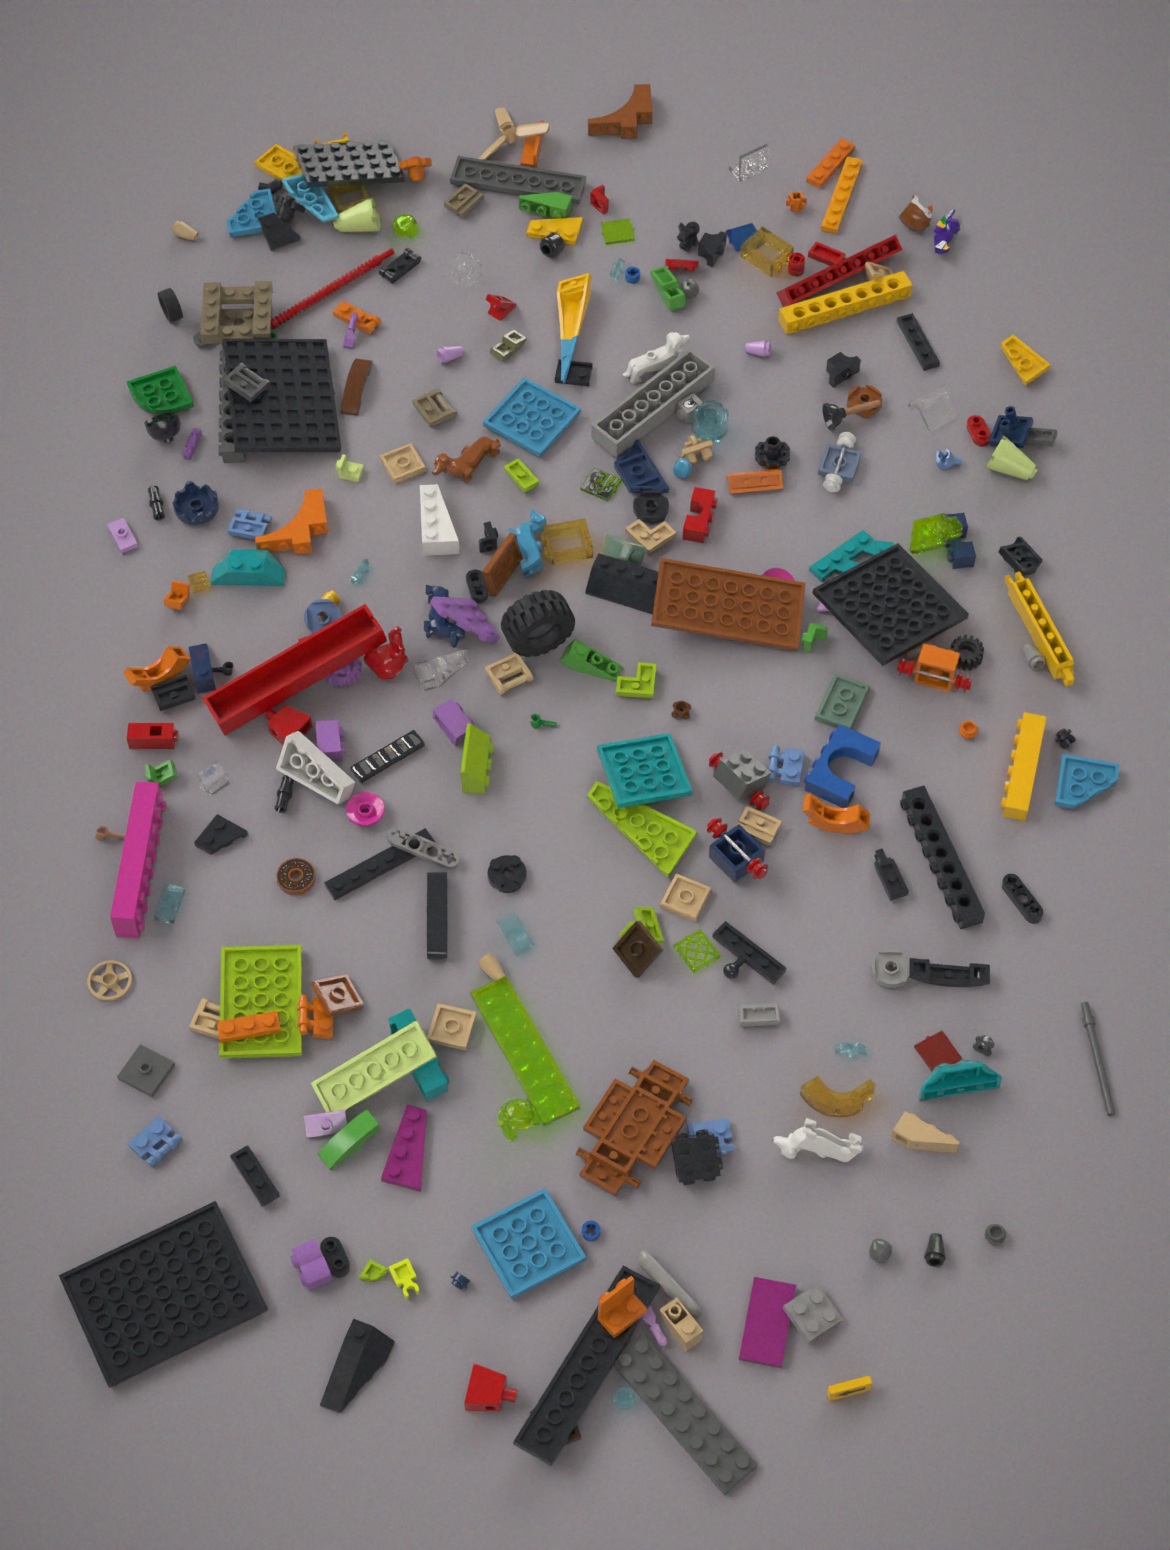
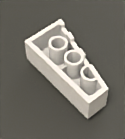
M438 484L420 485L423 556L460 554L459 540Z
M297 731L286 736L276 770L336 804L350 799L355 785L354 780L301 732Z

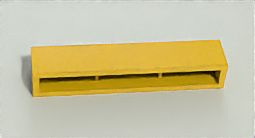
M1024 712L1023 718L1018 719L1016 730H1020L1019 735L1015 734L1013 743L1017 747L1016 750H1012L1010 761L1014 762L1013 766L1009 765L1007 777H1010V781H1006L1004 792L1007 793V796L1002 797L1000 807L1004 809L1003 817L1026 821L1046 716Z

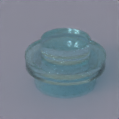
M626 1387L617 1389L613 1396L614 1404L622 1410L631 1408L635 1403L634 1392Z

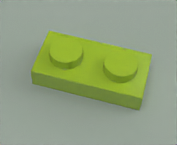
M519 458L504 466L505 473L524 493L539 485V480Z

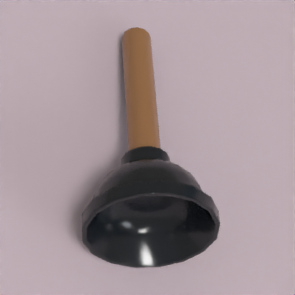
M875 400L845 409L843 407L839 408L835 404L824 403L822 406L823 418L827 428L832 431L841 424L842 418H846L847 415L880 407L881 402Z

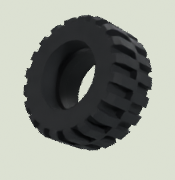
M554 590L534 591L530 595L522 596V599L516 600L512 606L507 608V612H504L501 620V630L514 653L525 657L540 656V654H546L550 650L558 648L560 644L566 641V638L571 636L576 622L566 599L562 594Z

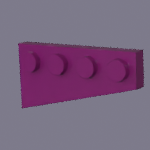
M411 1105L406 1106L381 1176L382 1182L421 1192L427 1122L426 1109Z

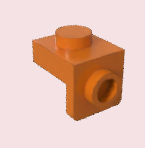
M173 580L171 592L164 598L163 606L174 610H181L189 601L190 585Z

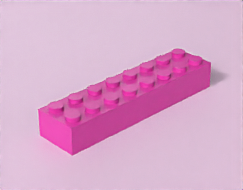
M135 782L110 914L116 937L140 938V933L145 928L143 916L148 911V902L146 900L147 896L151 894V885L149 883L150 879L154 877L153 862L157 861V851L155 850L156 845L159 846L160 834L158 833L159 829L163 827L162 812L166 811V801H163L164 794L160 790L159 783Z

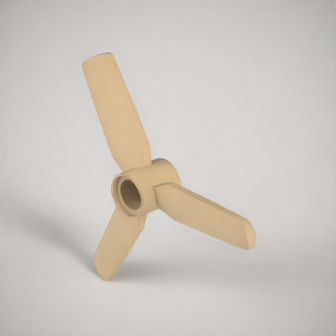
M497 108L495 109V114L502 136L478 159L486 160L505 142L511 144L522 137L547 134L550 130L549 123H534L515 127L506 109Z

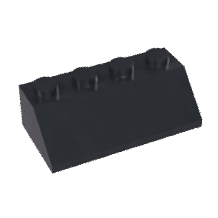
M598 553L591 568L585 594L653 614L658 571Z

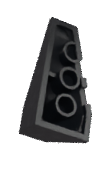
M353 1319L344 1338L320 1406L341 1413L356 1397L358 1391L366 1382L368 1383L373 1378L374 1373L387 1362L395 1341L374 1326Z

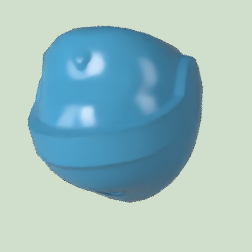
M680 458L674 465L673 473L679 478L688 477L692 472V464L687 459Z

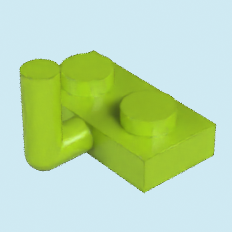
M636 907L633 910L636 921H641L659 945H661L664 939L654 908ZM629 922L620 932L619 937L622 938L635 922Z

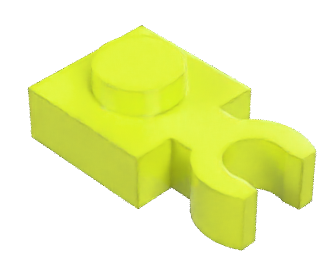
M408 1258L389 1266V1271L397 1288L404 1286L403 1295L406 1299H409L408 1290L414 1289L417 1295L420 1294L418 1285L413 1282L417 1280V1276Z

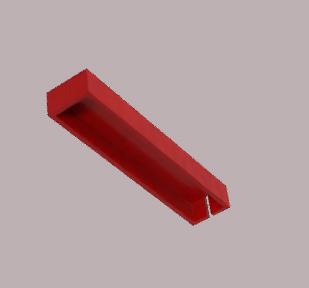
M364 604L207 694L202 699L225 736L265 713L268 709H272L367 654L369 651L386 643L387 638L380 624L374 618L367 605Z

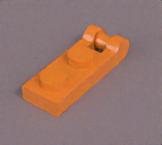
M342 301L333 310V316L348 324L350 323L351 314L357 313L356 328L367 334H371L374 328L381 324L379 317L372 316L345 301Z

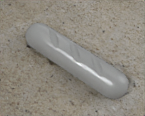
M642 1250L638 1255V1263L642 1269L660 1285V1288L664 1290L671 1300L677 1297L692 1317L699 1316L702 1313L700 1306L647 1250Z

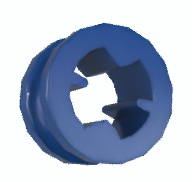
M637 267L627 268L625 271L626 281L631 284L639 282L640 270Z
M587 1221L582 1226L581 1234L586 1241H595L600 1236V1226L595 1221ZM590 1227L592 1229L594 1227L595 1235L591 1236V1233L587 1235V1228Z

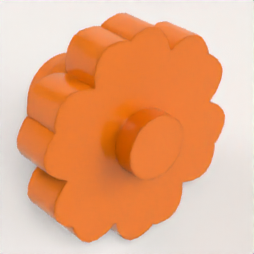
M416 156L398 163L400 169L408 170L411 182L424 180V168L432 166V159Z

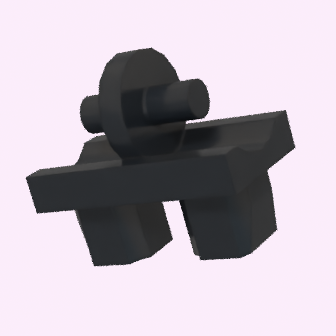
M694 221L689 222L686 226L680 223L678 226L680 233L677 236V240L681 242L679 247L689 252L692 246H698L697 234L700 231V226Z

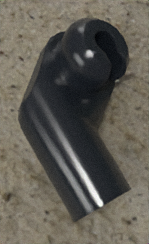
M275 179L269 184L260 182L258 190L270 188L273 194L283 187L282 180Z

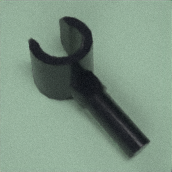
M225 662L223 667H213L212 671L223 672L224 675L230 676L233 673V663Z

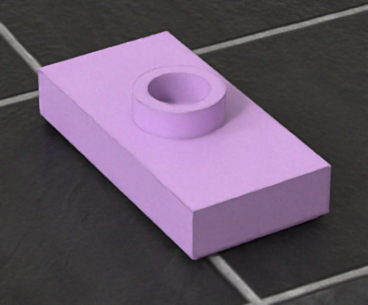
M124 518L107 524L121 554L138 547Z
M345 1110L304 1116L307 1138L335 1134L347 1125Z

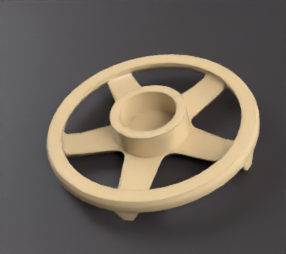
M108 960L97 964L90 971L87 978L89 992L97 1000L112 1001L124 997L132 984L130 969L124 963L115 960ZM112 963L122 966L126 972L116 975L113 972ZM106 964V972L102 976L93 975L98 967ZM128 977V984L122 990L118 985V981ZM91 980L102 983L97 993L91 987ZM109 988L117 993L115 996H102Z

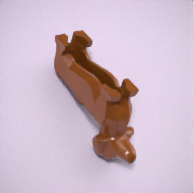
M483 436L471 446L466 445L461 452L462 455L455 459L441 453L435 458V468L432 474L437 476L441 472H449L454 477L464 478V482L467 484L473 478L470 474L477 469L484 456L491 453V457L494 459L500 453V440H492Z

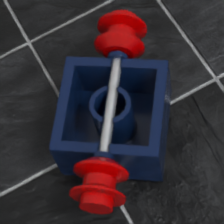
M713 818L707 824V832H713L712 837L719 839L710 845L709 858L734 883L752 872L754 873L753 879H762L768 872V865H761L764 862L765 849L740 824L727 832L728 825H722L721 818Z

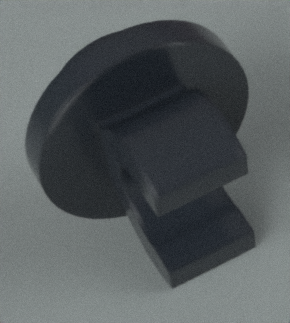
M1063 728L1055 734V742L1060 741V746L1063 749L1069 748L1066 740L1074 743L1076 739L1073 735H1070L1072 732L1070 729L1066 730Z

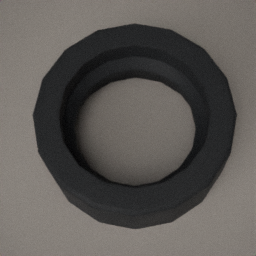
M168 288L158 292V300L167 320L172 323L182 319V309L174 291Z

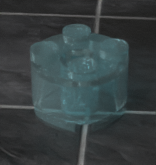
M707 400L700 406L697 405L693 411V432L697 439L701 438L705 441L719 442L726 435L729 413L722 403Z

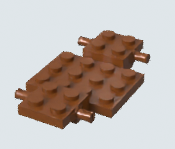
M654 1059L643 1072L634 1066L631 1067L628 1074L638 1078L633 1088L616 1078L614 1079L583 1126V1131L598 1138L599 1141L590 1153L579 1147L575 1154L586 1160L585 1166L579 1173L580 1177L615 1197L626 1183L636 1189L640 1186L641 1181L631 1176L637 1160L654 1170L657 1168L671 1145L670 1138H675V1135L679 1133L686 1122L687 1117L672 1109L673 1106L680 1101L690 1107L693 1102V1098L683 1094L689 1078Z

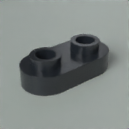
M470 570L466 574V584L470 597L476 603L485 602L489 594L484 575L480 570Z
M336 1237L325 1238L320 1244V1250L331 1275L336 1278L345 1277L350 1271V1263L340 1240ZM330 1244L334 1245L332 1249H328L327 1246ZM341 1262L342 1266L336 1267V1263Z

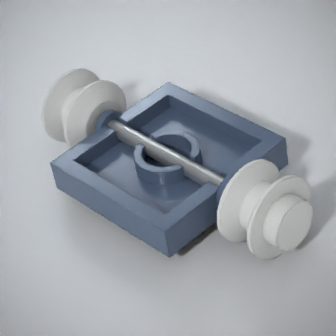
M843 432L839 435L838 446L826 445L818 469V475L825 476L823 487L828 492H838L843 481L853 482L860 461L861 451L853 450L856 437L850 432Z

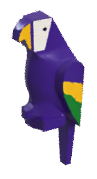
M952 209L946 216L944 215L934 227L935 253L944 254L949 252L950 247H947V244L952 240L954 234L960 231L958 220L952 218L955 209Z

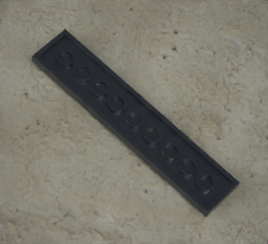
M623 1265L607 1291L610 1293L615 1289L619 1281L622 1279L627 1280L632 1276L635 1279L633 1294L648 1309L660 1290V1285ZM597 1306L516 1436L513 1445L552 1466L643 1316L614 1338L597 1320Z

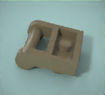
M434 389L412 400L413 406L430 428L447 419L452 420L458 414L443 398L442 392L439 389ZM433 399L438 401V403L445 410L444 412L440 410V408L436 405Z

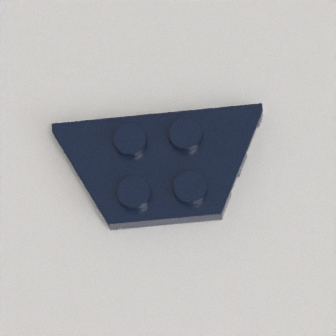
M639 439L634 442L630 450L627 449L623 456L614 462V469L629 493H641L646 490H656L661 493L669 492L668 485Z

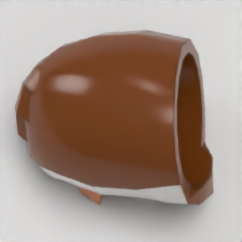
M914 194L912 196L913 200L898 218L907 228L914 231H922L930 226L933 208L932 205L924 208L918 202L919 197Z

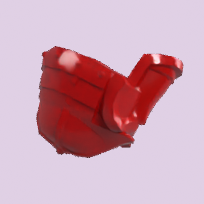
M398 626L388 633L390 643L369 651L363 658L364 663L382 680L394 679L401 673L404 664L409 661L405 655L402 629Z

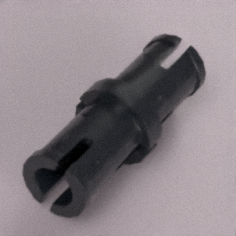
M150 486L147 491L150 497L149 505L153 511V518L158 521L159 514L160 520L165 518L159 487L154 486L155 491L153 492V488Z
M287 775L282 777L280 789L277 790L278 798L274 809L275 811L279 809V813L287 811L289 799L292 797L291 790L294 779L291 778L289 781L290 777Z

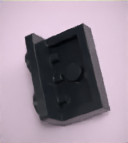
M1021 536L1017 537L1013 544L1001 546L998 551L1004 561L1008 562L1014 569L1015 573L1021 572L1022 576L1034 574L1043 561Z

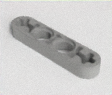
M394 827L388 832L387 841L396 848L446 869H453L459 863V855L454 850L399 827ZM399 833V837L405 839V836H407L405 845H402L404 840L397 839V841H394L392 835ZM417 840L420 844L419 848H410L409 841ZM434 847L438 854L435 857H430L427 854L428 848ZM441 851H443V852H444V854H443L444 857H442V858H441V861H440V860H438V858H439L440 855H441ZM451 855L455 862L448 864L446 858Z

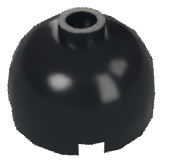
M171 412L163 413L152 417V421L149 423L148 420L144 422L148 434L157 441L163 440L164 443L173 441V437L179 433L181 428L178 412H174V415H171Z

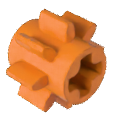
M798 191L788 194V199H786V206H790L789 210L793 212L804 210L807 204V198H803V193Z

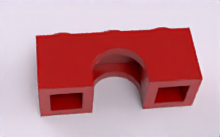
M694 487L690 512H695L699 515H686L683 526V540L704 543L705 537H709L710 526L708 525L709 522H713L714 512L712 511L717 508L718 498H715V490Z

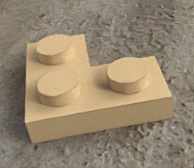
M640 519L625 528V532L638 545H643L647 548L646 553L648 555L676 537V531L665 521L652 530Z

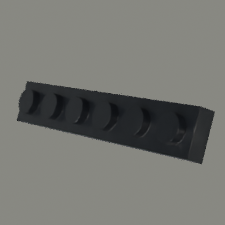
M426 828L415 833L418 836L435 842ZM407 838L404 839L402 845H405ZM417 840L409 841L410 848H419L420 844ZM391 846L324 882L335 901L416 856Z

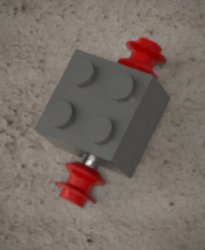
M743 749L726 758H722V752L714 753L709 758V767L715 766L713 777L739 801L750 796L749 804H755V810H765L770 804V797H764L763 790L772 772L747 749Z

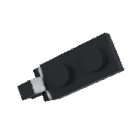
M883 848L876 850L874 855L876 860L874 862L875 870L889 900L907 896L909 890L894 859H891V857L887 858Z

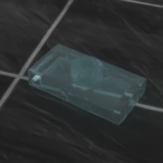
M165 883L154 914L155 920L174 924L185 892L183 886Z

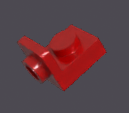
M600 185L590 192V204L603 215L608 212L609 199L605 196V186Z

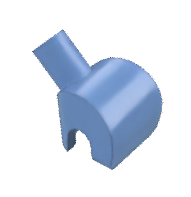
M946 449V453L941 452V450L936 451L939 469L946 470L951 468L953 464H962L963 459L954 457L948 449Z

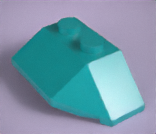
M231 549L212 568L211 585L284 586L285 568L268 550Z
M962 1060L955 1064L943 1063L934 1068L921 1087L918 1098L919 1101L996 1089L1000 1087L1002 1078L1000 1074L976 1060Z

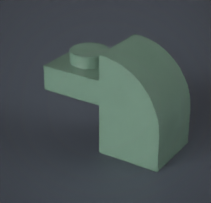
M607 534L602 552L606 556L641 565L647 548L643 545L629 543L623 537Z

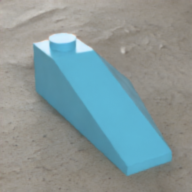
M302 174L282 179L287 192L323 223L339 218L323 187L307 188Z

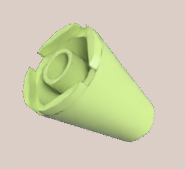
M369 198L338 214L339 218L333 220L335 229H338L339 232L380 231L381 222L379 213L375 209L377 206L374 199Z
M1003 436L985 466L990 470L1026 481L1028 478L1032 479L1037 472V469H1035L1036 464L1005 436Z

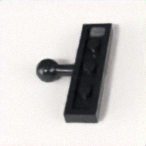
M727 921L713 933L712 938L738 957L734 963H728L724 966L723 973L728 979L736 978L739 974V968L744 963L772 984L786 972L787 968Z

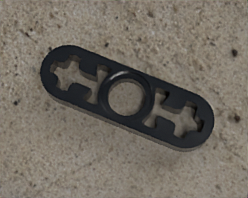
M1005 875L1002 881L1004 892L1026 921L1032 924L1040 922L1043 916L1041 905L1017 875ZM1008 881H1009L1010 883H1013V882H1014V883H1015L1014 887H1013L1012 884L1008 885ZM1024 895L1028 898V901L1020 902L1017 896ZM1030 912H1037V916L1034 914L1030 915Z

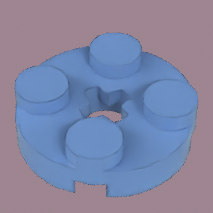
M328 599L314 600L304 612V622L311 633H315L341 618L339 608ZM322 612L325 614V616H328V619H325V622H321V620L317 619V617L320 616Z

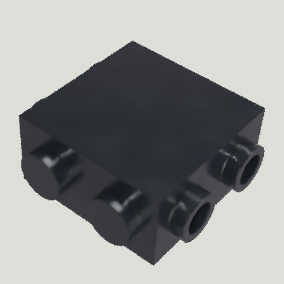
M708 1129L697 1130L696 1134L693 1135L679 1133L675 1135V1138H670L676 1178L679 1183L683 1182V1185H691L695 1183V1180L713 1181L716 1180L717 1176H721L720 1170L723 1169L721 1157L717 1155V1149H720L718 1136L715 1137L712 1132H708Z

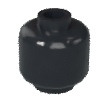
M549 233L540 242L541 252L549 258L557 256L565 247L563 238L557 233Z

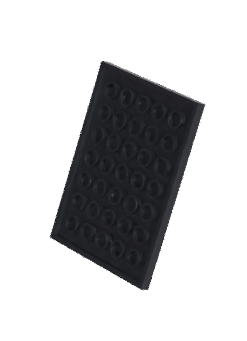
M216 1201L58 1275L109 1388L268 1311V1307Z

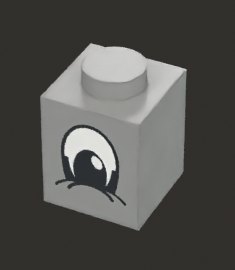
M693 393L677 402L676 415L680 420L689 424L704 415V403Z

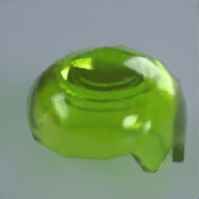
M403 214L394 219L392 229L400 238L408 236L411 239L418 234L419 226L412 215Z

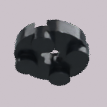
M656 490L641 492V495L636 496L633 501V512L637 516V520L640 519L642 522L647 523L663 522L669 512L668 498L662 496L661 492ZM650 504H652L653 507H655V508H648V507H649Z
M504 855L490 861L487 871L488 881L493 888L499 889L500 892H515L526 881L527 870L520 857ZM505 871L511 872L510 877H506L502 873Z

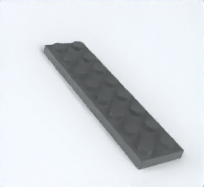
M458 156L450 178V184L463 186L466 183L473 188L517 195L559 192L571 195L572 203L580 204L586 184V176Z
M644 1333L622 1350L613 1367L723 1495L758 1467L754 1459Z

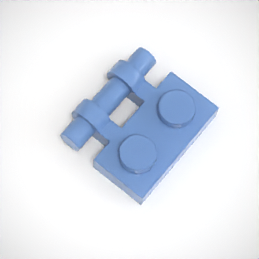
M237 509L235 512L237 517L232 518L227 530L228 535L255 540V537L266 535L267 523H271L272 516L262 512L253 513L247 509Z
M773 746L772 751L769 753L770 764L767 766V769L772 772L768 781L772 782L775 780V777H781L780 784L799 787L805 751L786 748L785 754H780V747ZM778 762L783 763L782 769L777 767Z
M158 1116L130 1140L128 1146L142 1160L149 1154L150 1157L146 1160V1163L152 1167L156 1162H161L163 1156L170 1150L173 1151L178 1147L177 1144L182 1140V1137L177 1133L170 1138L169 1136L173 1133V1129ZM162 1142L164 1143L160 1149L155 1150Z
M728 1118L687 1124L689 1135L696 1134L697 1130L708 1129V1132H712L715 1137L718 1136L720 1149H717V1154H720V1156L727 1155V1152H734V1144H725L724 1142L732 1140Z

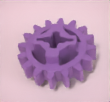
M356 659L325 677L324 679H327V684L333 682V687L340 685L341 688L345 684L350 687L351 682L356 684V678L361 679V673L363 672L361 659Z

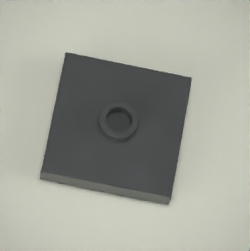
M140 1044L117 1078L153 1097L175 1066V1063Z

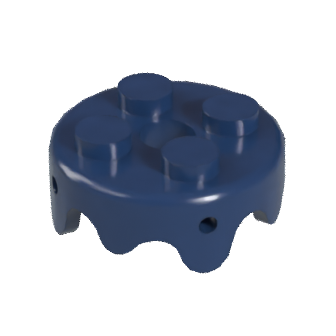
M193 481L186 482L182 490L176 491L174 502H172L177 518L189 525H201L209 522L216 516L219 508L216 490L213 491L207 484L197 486ZM197 504H200V505H201V506L198 507V508H193V507H192L193 505H197Z

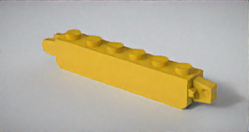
M1021 572L1015 573L1016 582L1009 575L1005 576L1004 581L1009 589L1008 595L1038 651L1045 656L1046 665L1054 680L1061 678L1066 687L1073 685L1074 660L1030 579H1024Z

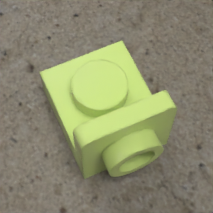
M342 454L341 459L336 463L338 477L359 483L364 471V465L347 461L346 455Z

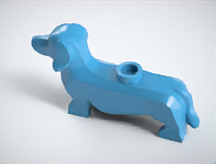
M534 509L530 511L531 521L520 524L516 530L508 528L509 533L516 534L521 554L527 561H520L525 579L543 568L540 554L543 550L540 541H535V535L546 529L547 521L543 514H537Z

